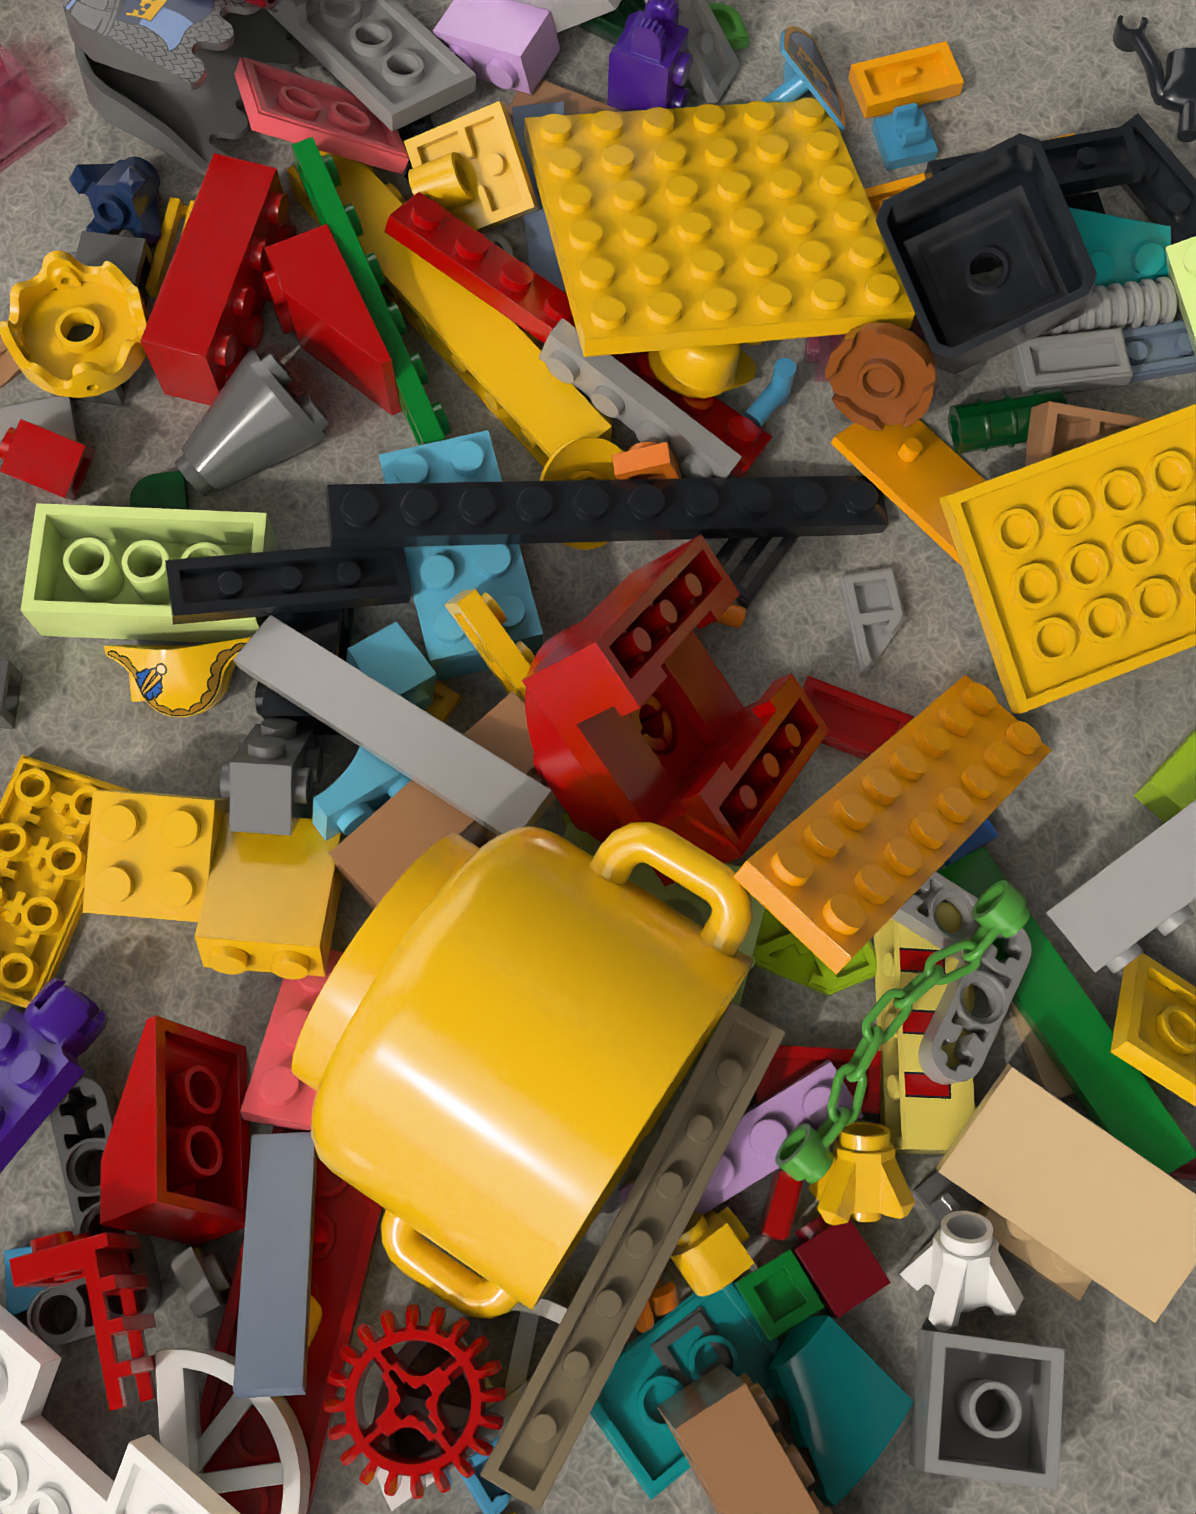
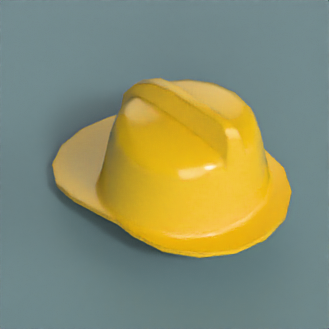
M741 343L648 352L649 365L657 379L672 391L687 397L705 399L717 396L725 391L748 384L754 379L756 373L754 360L741 349Z

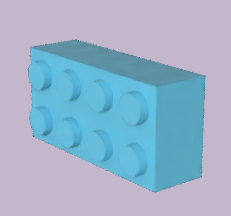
M488 430L378 455L385 484L502 482ZM519 544L404 547L411 591L429 664L437 673L436 680H446L490 669L444 606L446 602L463 590L476 589L480 596L485 592L488 593L504 612L507 621L502 624V627L515 644L519 641L523 642L534 655L537 654L544 644L543 631Z

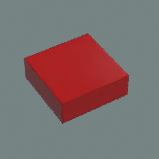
M783 1171L774 1174L757 1235L775 1241H783L788 1238L803 1181H796Z

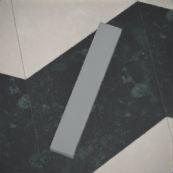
M272 615L265 620L233 659L242 671L498 836L518 827H535L555 800L552 791Z

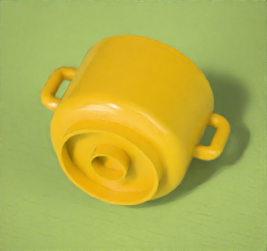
M652 822L629 823L614 830L600 845L594 857L559 834L540 827H518L493 838L481 848L461 835L453 833L441 838L415 860L378 903L341 956L318 995L298 1038L292 1059V1073L299 1080L317 1091L312 1107L311 1138L319 1159L334 1174L386 1209L381 1223L382 1244L389 1259L405 1275L455 1310L472 1318L492 1319L510 1312L519 1302L531 1310H534L620 1181L641 1141L651 1132L754 962L753 958L739 950L747 936L753 919L752 898L749 892L734 878L736 873L729 866L670 829ZM639 863H647L706 900L712 908V913L704 927L629 880L628 878L635 866ZM422 1235H424L432 1242L443 1248L445 1251L456 1257L458 1260L469 1266L471 1269L479 1273L484 1278L478 1276L477 1274L469 1270L467 1267L456 1261L454 1258L443 1252L441 1249L430 1243Z

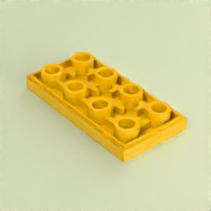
M21 754L0 801V1000L26 1009L27 1005L43 986L56 977L83 911L93 790L115 789L130 791V789Z

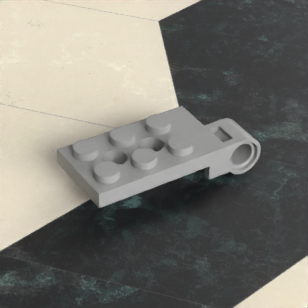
M278 0L272 10L266 9L392 132L476 91V74L397 0Z

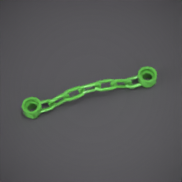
M1006 880L996 882L976 901L971 915L981 926L970 940L965 939L955 942L931 954L925 962L924 970L903 989L893 988L886 991L865 1016L862 1022V1040L849 1063L842 1065L834 1076L827 1104L829 1116L817 1131L809 1124H802L795 1128L785 1138L776 1153L775 1163L794 1180H806L808 1183L813 1184L827 1173L834 1160V1154L828 1150L829 1146L846 1125L852 1124L860 1114L867 1087L866 1071L880 1045L889 1041L909 1017L913 1003L935 984L945 985L975 971L981 964L983 953L999 934L1004 938L1011 937L1026 924L1030 917V910L1025 906L1026 898ZM963 950V958L970 963L945 975L943 967L935 965L939 960ZM894 998L893 1005L895 1008L902 1009L885 1031L878 1025L871 1027L875 1019ZM845 1075L849 1082L858 1081L851 1111L846 1106L837 1108Z

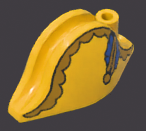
M252 637L195 646L110 644L104 645V650L108 657L117 661L129 672L131 702L146 701L159 713L170 717H187L203 713L213 708L223 699L228 691L233 670L237 665L233 659Z

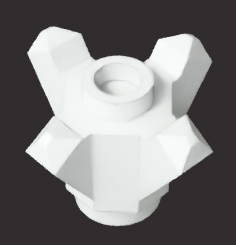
M955 1211L945 1215L933 1240L913 1256L900 1273L902 1278L917 1291L925 1284L931 1286L935 1294L928 1319L941 1332L958 1326L961 1312H971L978 1307H991L995 1315L1016 1316L1024 1299L998 1252L999 1243L993 1236L991 1222L975 1212Z

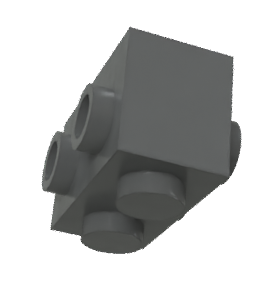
M271 718L262 721L261 724H255L245 740L238 742L234 756L229 762H224L220 776L221 797L230 799V831L292 835L307 804L310 802L313 783H320L322 777L323 750L322 748L314 747V728L297 727L296 721L287 718Z

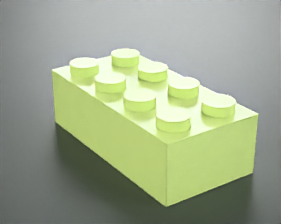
M36 503L21 612L41 636L215 643L252 637L269 616L173 625L165 560L277 551L278 540L267 513Z

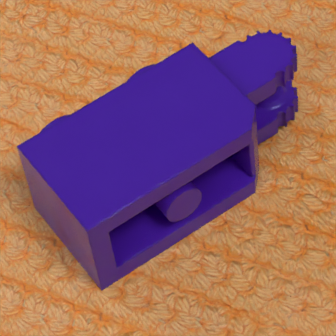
M648 0L645 12L637 11L629 15L623 33L609 54L607 105L622 111L648 110L653 107L665 109L685 108L687 106L690 90L684 88V84L691 70L693 54L687 53L689 28L678 25L679 4L676 3V0Z

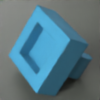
M916 103L895 107L892 115L873 120L871 129L887 171L936 159L938 153L936 143L923 109L917 110Z

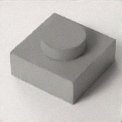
M189 1247L168 1259L196 1319L208 1318L226 1307L228 1298L224 1291L231 1287L232 1280L223 1261L216 1252L207 1256L203 1247Z

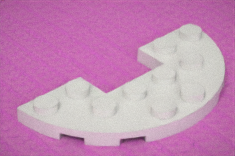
M0 1305V1514H240L150 1434L129 1442L115 1481L107 1476L41 1416L61 1357Z

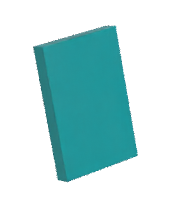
M734 1281L711 1295L697 1296L693 1292L679 1303L673 1311L655 1322L653 1328L640 1334L625 1346L590 1412L650 1500L691 1468L657 1407L658 1404L684 1387L675 1378L670 1377L650 1346L653 1342L701 1306L720 1336H705L697 1325L667 1347L686 1378L690 1380L693 1377L696 1381L701 1377L698 1373L719 1358L709 1343L718 1342L723 1344L731 1354L732 1366L728 1368L737 1377L746 1373L753 1384L758 1383L770 1402L778 1397L768 1368L781 1345L776 1338L771 1341L766 1340L736 1288Z

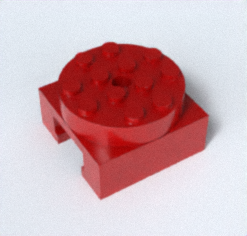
M701 534L631 572L585 619L547 640L535 655L529 672L522 682L526 686L525 712L530 741L534 751V767L538 775L547 781L550 789L569 814L572 823L577 829L587 832L603 843L614 830L629 823L652 822L670 829L725 864L741 858L827 735L829 729L792 673L773 681L758 701L744 707L694 633L693 629L696 626L698 629H701L717 621L740 595ZM652 867L665 887L676 883V881Z

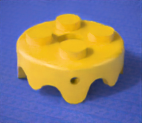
M58 250L52 251L44 257L42 269L35 277L27 281L18 282L12 286L10 291L9 319L0 321V335L17 366L29 381L42 390L61 397L85 398L98 396L117 388L130 379L139 369L146 357L140 340L149 320V314L137 286H134L116 265L105 261L99 267L88 266L80 263L70 253ZM85 324L94 326L93 333L87 339L80 342L67 340L68 333L75 326Z

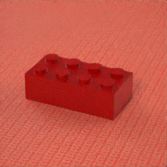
M216 153L212 156L140 340L160 386L166 395L211 406L241 360L247 354L249 347L257 348L260 344L264 330V319L261 314L266 301L273 303L262 273L271 270L264 248L297 235L296 226L291 225L288 213L289 198L286 193H283L277 168Z

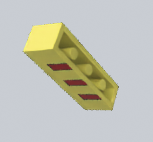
M940 902L936 910L939 925L947 932L957 933L961 926V915L958 909L951 903ZM892 918L874 935V949L877 959V972L875 976L876 1003L886 991L893 988L903 989L924 970L928 957L940 950V948ZM950 955L939 960L935 965H941L945 975L955 970L959 960ZM935 984L913 1003L912 1011L893 1037L886 1043L881 1044L878 1051H881L880 1124L890 1129V1141H892L895 1147V1153L945 1154L977 1109L974 1103L973 1078L956 1084L942 1085L932 1081L924 1073L919 1063L918 1051L921 1040L948 984ZM968 985L964 990L963 1003L966 1010L971 1014L974 1008L975 996L972 985ZM894 998L876 1018L877 1025L881 1026L883 1031L887 1029L902 1010L895 1008L893 1005ZM962 1029L959 1037L971 1034V1032ZM958 1039L953 1043L941 1046V1050L948 1055L947 1067L959 1065L961 1062L954 1055V1048Z

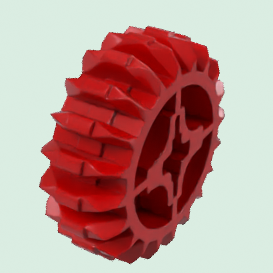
M411 1304L406 1309V1327L400 1328L394 1312L391 1309L385 1310L380 1314L384 1335L379 1337L373 1327L368 1323H364L357 1328V1333L367 1348L361 1352L349 1344H344L340 1347L338 1354L344 1361L351 1364L353 1368L350 1373L343 1370L329 1371L327 1382L334 1386L345 1388V1396L326 1399L323 1403V1409L329 1413L345 1412L346 1421L336 1424L327 1432L329 1439L332 1441L339 1440L350 1433L355 1442L353 1446L345 1450L340 1456L342 1464L347 1466L353 1463L362 1453L370 1460L361 1472L360 1482L368 1485L377 1476L380 1468L389 1472L384 1484V1493L386 1495L394 1496L397 1493L403 1475L410 1476V1492L412 1497L420 1499L425 1494L427 1474H433L436 1487L441 1493H445L452 1487L451 1475L448 1470L449 1465L453 1463L459 1473L465 1478H470L475 1473L474 1463L466 1453L469 1447L486 1457L491 1454L494 1445L488 1438L478 1432L481 1426L492 1430H500L503 1427L504 1417L498 1413L486 1411V1402L505 1400L507 1389L501 1386L486 1388L484 1378L500 1372L502 1364L499 1359H496L482 1366L479 1365L475 1356L485 1350L490 1341L485 1335H482L467 1347L460 1340L470 1326V1321L467 1318L461 1317L449 1333L442 1330L446 1319L445 1308L435 1307L430 1317L429 1326L421 1325L420 1306L418 1304ZM420 1340L442 1347L451 1356L433 1371L420 1373L411 1369L403 1359L400 1360L391 1349V1346L403 1341ZM375 1362L382 1371L381 1377L388 1387L389 1402L381 1416L368 1426L364 1416L362 1397L366 1377ZM465 1372L471 1391V1409L467 1425L462 1435L458 1438L448 1425L450 1421L443 1412L441 1399L448 1385ZM406 1381L414 1389L423 1384L430 1388L432 1395L425 1402L426 1408L430 1412L429 1415L424 1417L418 1410L412 1411L407 1415L402 1410L400 1404L407 1397L406 1391L402 1386ZM411 1427L418 1429L425 1435L428 1441L433 1440L441 1452L427 1457H407L389 1450L381 1442L398 1429Z

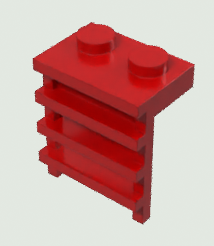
M64 1231L30 1241L32 1253L9 1259L14 1287H55L85 1278L109 1411L127 1406L122 1378L135 1375L140 1402L156 1398L151 1372L156 1370L155 1355L148 1356L144 1330L156 1327L154 1314H140L136 1291L149 1288L146 1274H133L129 1252L141 1249L138 1235L105 1232L91 1236L90 1233L73 1235L72 1231ZM107 1295H120L124 1316L111 1319ZM128 1335L132 1359L119 1362L114 1336Z

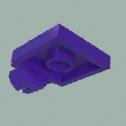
M57 977L48 981L27 1005L24 1013H20L11 1007L0 1020V1173L84 1074L85 1070L79 1066L77 1058L86 1052L105 1029L109 1020L104 1010L100 1011L94 1001L82 992L76 991L73 987L64 985L66 981Z

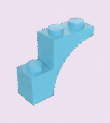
M397 621L347 648V663L422 710L426 711L429 708L433 699L437 673ZM359 747L356 756L344 773L331 786L313 798L312 823L325 841L340 832H343L344 835H350L375 811L408 784L411 779L362 747Z

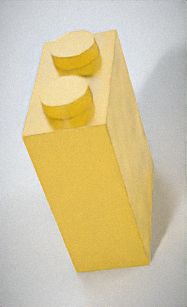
M224 812L194 936L203 967L212 968L220 973L230 975L241 974L245 971L274 973L279 977L293 980L305 978L307 975L325 977L343 881L329 852L345 839L343 832L325 841L313 825L312 819L307 818L299 819L292 835L230 831V812Z

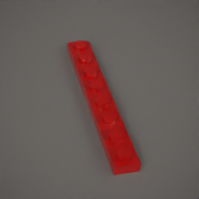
M421 192L416 193L389 215L384 231L386 234L544 344L550 332L562 318L575 327L568 297L565 292ZM649 351L611 355L742 456L730 472L737 478H742L746 475L773 438L750 419L742 416L715 396L705 399L693 398L669 389L657 379L651 370L648 359Z

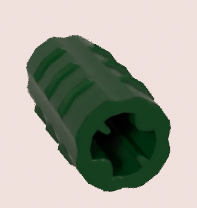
M1059 387L1040 391L1031 389L1028 393L1010 396L1004 394L1001 397L987 400L978 398L975 402L950 406L948 427L955 453L962 454L980 450L987 452L988 449L1004 446L1012 448L1015 444L1027 443L1031 408L1049 401L1068 404L1063 390Z

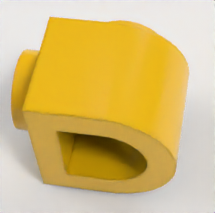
M725 1207L718 1214L712 1209L703 1215L701 1212H694L670 1257L697 1296L711 1295L723 1289L755 1264L742 1245L750 1236L739 1219L728 1207Z

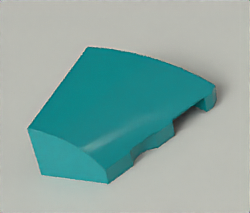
M829 1315L810 1316L792 1327L770 1364L768 1372L778 1397L783 1399L789 1408L790 1428L797 1446L808 1447L822 1482L814 1488L817 1497L825 1505L836 1506L861 1480L883 1452L903 1422L914 1401Z

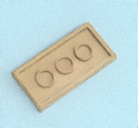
M1007 1064L936 1166L939 1173L1154 1323H1156L1196 1266V1193L1010 1064Z

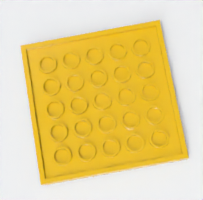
M802 98L793 102L752 101L748 104L732 105L703 104L698 107L669 109L653 107L648 110L622 112L604 110L591 114H548L543 117H528L524 119L526 146L584 357L847 334L851 329L870 322L892 323L905 329L911 328L915 313L883 243L876 223V216L838 126L817 99Z

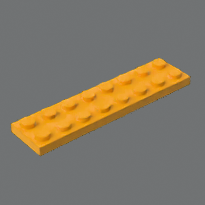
M965 674L752 855L734 875V878L837 975L1052 750L1041 741L1039 734L1033 727L1025 722L1018 721L997 702L995 695L990 689L974 682Z

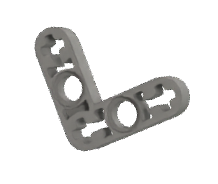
M935 872L896 912L892 919L942 949L955 942L965 939L969 940L980 928V924L971 915L978 898ZM927 891L930 892L924 900L917 897ZM941 901L949 902L958 909L961 915V926L957 933L947 932L939 925L936 910ZM1023 928L1011 937L1004 938L1001 934L996 937V939L1001 938L1003 940L1001 950L1008 955V958L1001 961L995 959L997 948L991 944L983 953L981 964L975 971L948 983L921 1040L918 1051L919 1063L924 1073L932 1081L942 1085L964 1082L975 1077L982 1068L1030 961L1032 952L1031 942ZM963 950L951 955L959 960L955 970L970 963L963 958ZM968 985L979 987L987 997L988 1008L983 1018L972 1016L964 1006L963 994ZM962 1029L974 1032L972 1034L959 1037ZM958 1039L954 1048V1055L961 1062L959 1065L947 1067L948 1055L941 1050V1046L953 1043Z

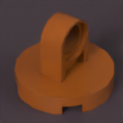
M870 322L851 329L837 342L825 369L826 381L830 379V385L835 393L832 401L836 408L852 422L871 430L882 431L885 425H898L902 423V428L912 426L926 414L939 385L938 364L929 346L909 329L892 323Z

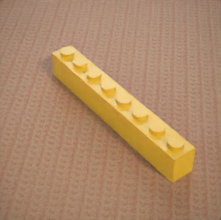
M319 150L321 156L328 154L327 152ZM330 154L341 179L342 186L336 188L343 205L352 203L359 217L363 235L357 238L365 255L373 252L381 267L385 279V284L379 286L381 293L390 303L395 302L402 316L534 459L544 468L556 450L565 443L581 437H597L611 442V418L601 413L593 405L592 401L589 402L572 383H564L551 374L546 363L538 358L542 347L536 337L523 328H519L509 318L384 232L389 215L405 203L398 189L391 183L384 185L375 175L371 165ZM294 164L287 169L293 196L321 226Z

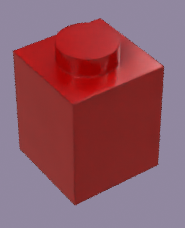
M20 419L17 428L10 427L1 441L0 459L4 461L0 472L65 499L75 500L96 449Z

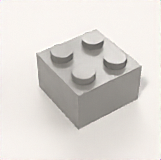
M918 1329L909 1464L927 1473L1058 1491L1065 1349Z

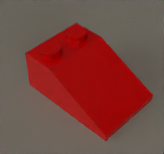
M322 225L265 247L271 270L262 273V276L273 303L271 305L283 334L294 331L303 350L391 416L402 412L392 360L328 225Z
M157 1015L146 1020L101 1158L100 1225L199 1246L245 1228L250 1143L249 1121L243 1120L240 1110L248 1089L246 1046Z

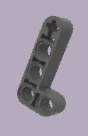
M85 1077L79 1078L50 1113L76 1235L90 1233L91 1236L101 1234L103 1225H100V1185L94 1186L90 1182L88 1167L96 1155L104 1152L120 1102L115 1092L108 1086ZM83 1096L96 1100V1106L87 1110L88 1122L74 1116V1110L83 1106ZM91 1130L105 1134V1138H92ZM80 1138H86L85 1140L79 1142ZM127 1231L126 1234L138 1235L141 1249L129 1252L133 1274H146L149 1288L141 1290L139 1301L140 1314H154L159 1308L162 1299V1282L152 1239L149 1235ZM85 1278L55 1287H47L39 1291L31 1301L27 1311V1325L30 1332L34 1333L45 1344L54 1346L79 1343L96 1337ZM107 1295L111 1319L124 1316L123 1310L117 1304L116 1295ZM68 1296L76 1304L78 1317L75 1325L70 1331L65 1333L57 1328L53 1312L56 1304L63 1297Z

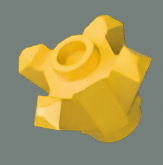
M853 1122L846 1125L839 1133V1139L834 1140V1150L832 1151L834 1160L831 1167L820 1180L811 1184L808 1188L819 1202L817 1209L825 1222L834 1226L848 1223L849 1219L857 1222H875L882 1218V1214L897 1219L908 1216L915 1204V1200L895 1159V1147L892 1141H890V1129L884 1125L870 1122Z

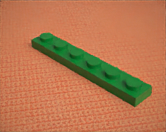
M313 137L292 144L295 168L321 226L328 225L392 360L400 406L417 445L446 440L444 435L451 433L446 414L439 402L430 404L423 385L428 384L429 379L424 364L417 352L408 354L401 338L402 335L407 334L401 312L395 302L387 305L379 286L385 284L381 267L373 252L367 255L364 254L357 237L363 235V229L352 203L343 205L336 188L342 186L333 158L329 153L321 156Z

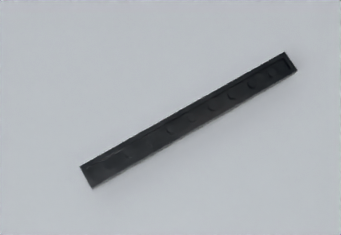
M865 475L327 485L326 489L330 549L689 540L700 534L704 539L842 536L882 533L889 525L883 492Z

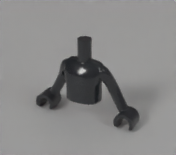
M1118 16L1112 37L1114 45L1121 51L1137 52L1146 72L1150 94L1154 103L1158 106L1161 105L1163 109L1179 113L1178 140L1185 143L1195 141L1196 48L1186 47L1171 51L1166 60V77L1164 80L1161 61L1145 36L1148 19L1142 17L1139 28L1128 29L1122 22L1124 16Z

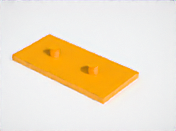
M920 419L912 426L902 428L903 423L885 425L882 431L871 430L853 423L835 435L830 444L961 565L939 498L986 480Z

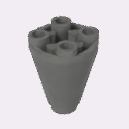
M269 348L261 355L252 349L244 356L181 448L184 454L175 461L180 472L203 496H206L214 488L217 491H221L320 443L328 436L324 430L330 424L327 415L306 391L301 396H296L287 385L293 380L290 376L291 373Z

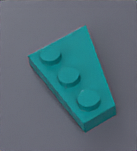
M1069 208L1097 272L1094 286L1100 285L1107 288L1110 284L1119 283L1123 286L1129 281H1136L1139 284L1143 279L1155 281L1158 277L1169 278L1165 247L1171 245V226Z

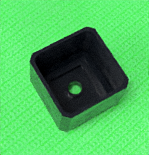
M1019 133L884 200L876 218L881 238L914 310V316L925 342L938 364V369L957 374L1084 315L1092 296L1097 272L1039 139ZM993 257L1001 263L1003 273L997 282L984 286L972 279L970 271L972 265L978 259Z

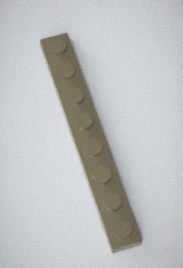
M730 1002L480 1473L481 1477L536 1510L540 1511L777 1051L786 1033L785 1031Z

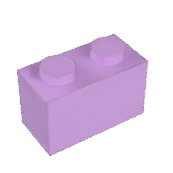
M453 0L433 29L434 36L476 74L477 79L493 83L503 89H513L532 95L560 51L551 11L515 0Z

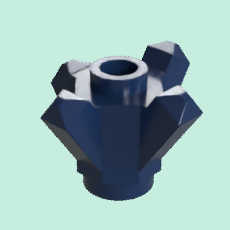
M136 156L128 157L125 160H118L116 163L76 165L69 176V180L78 194L88 196L94 213V218L88 224L85 231L109 234L112 229L130 230L134 237L146 239L149 248H153L161 238L156 200L159 194L160 177L154 166L147 160Z

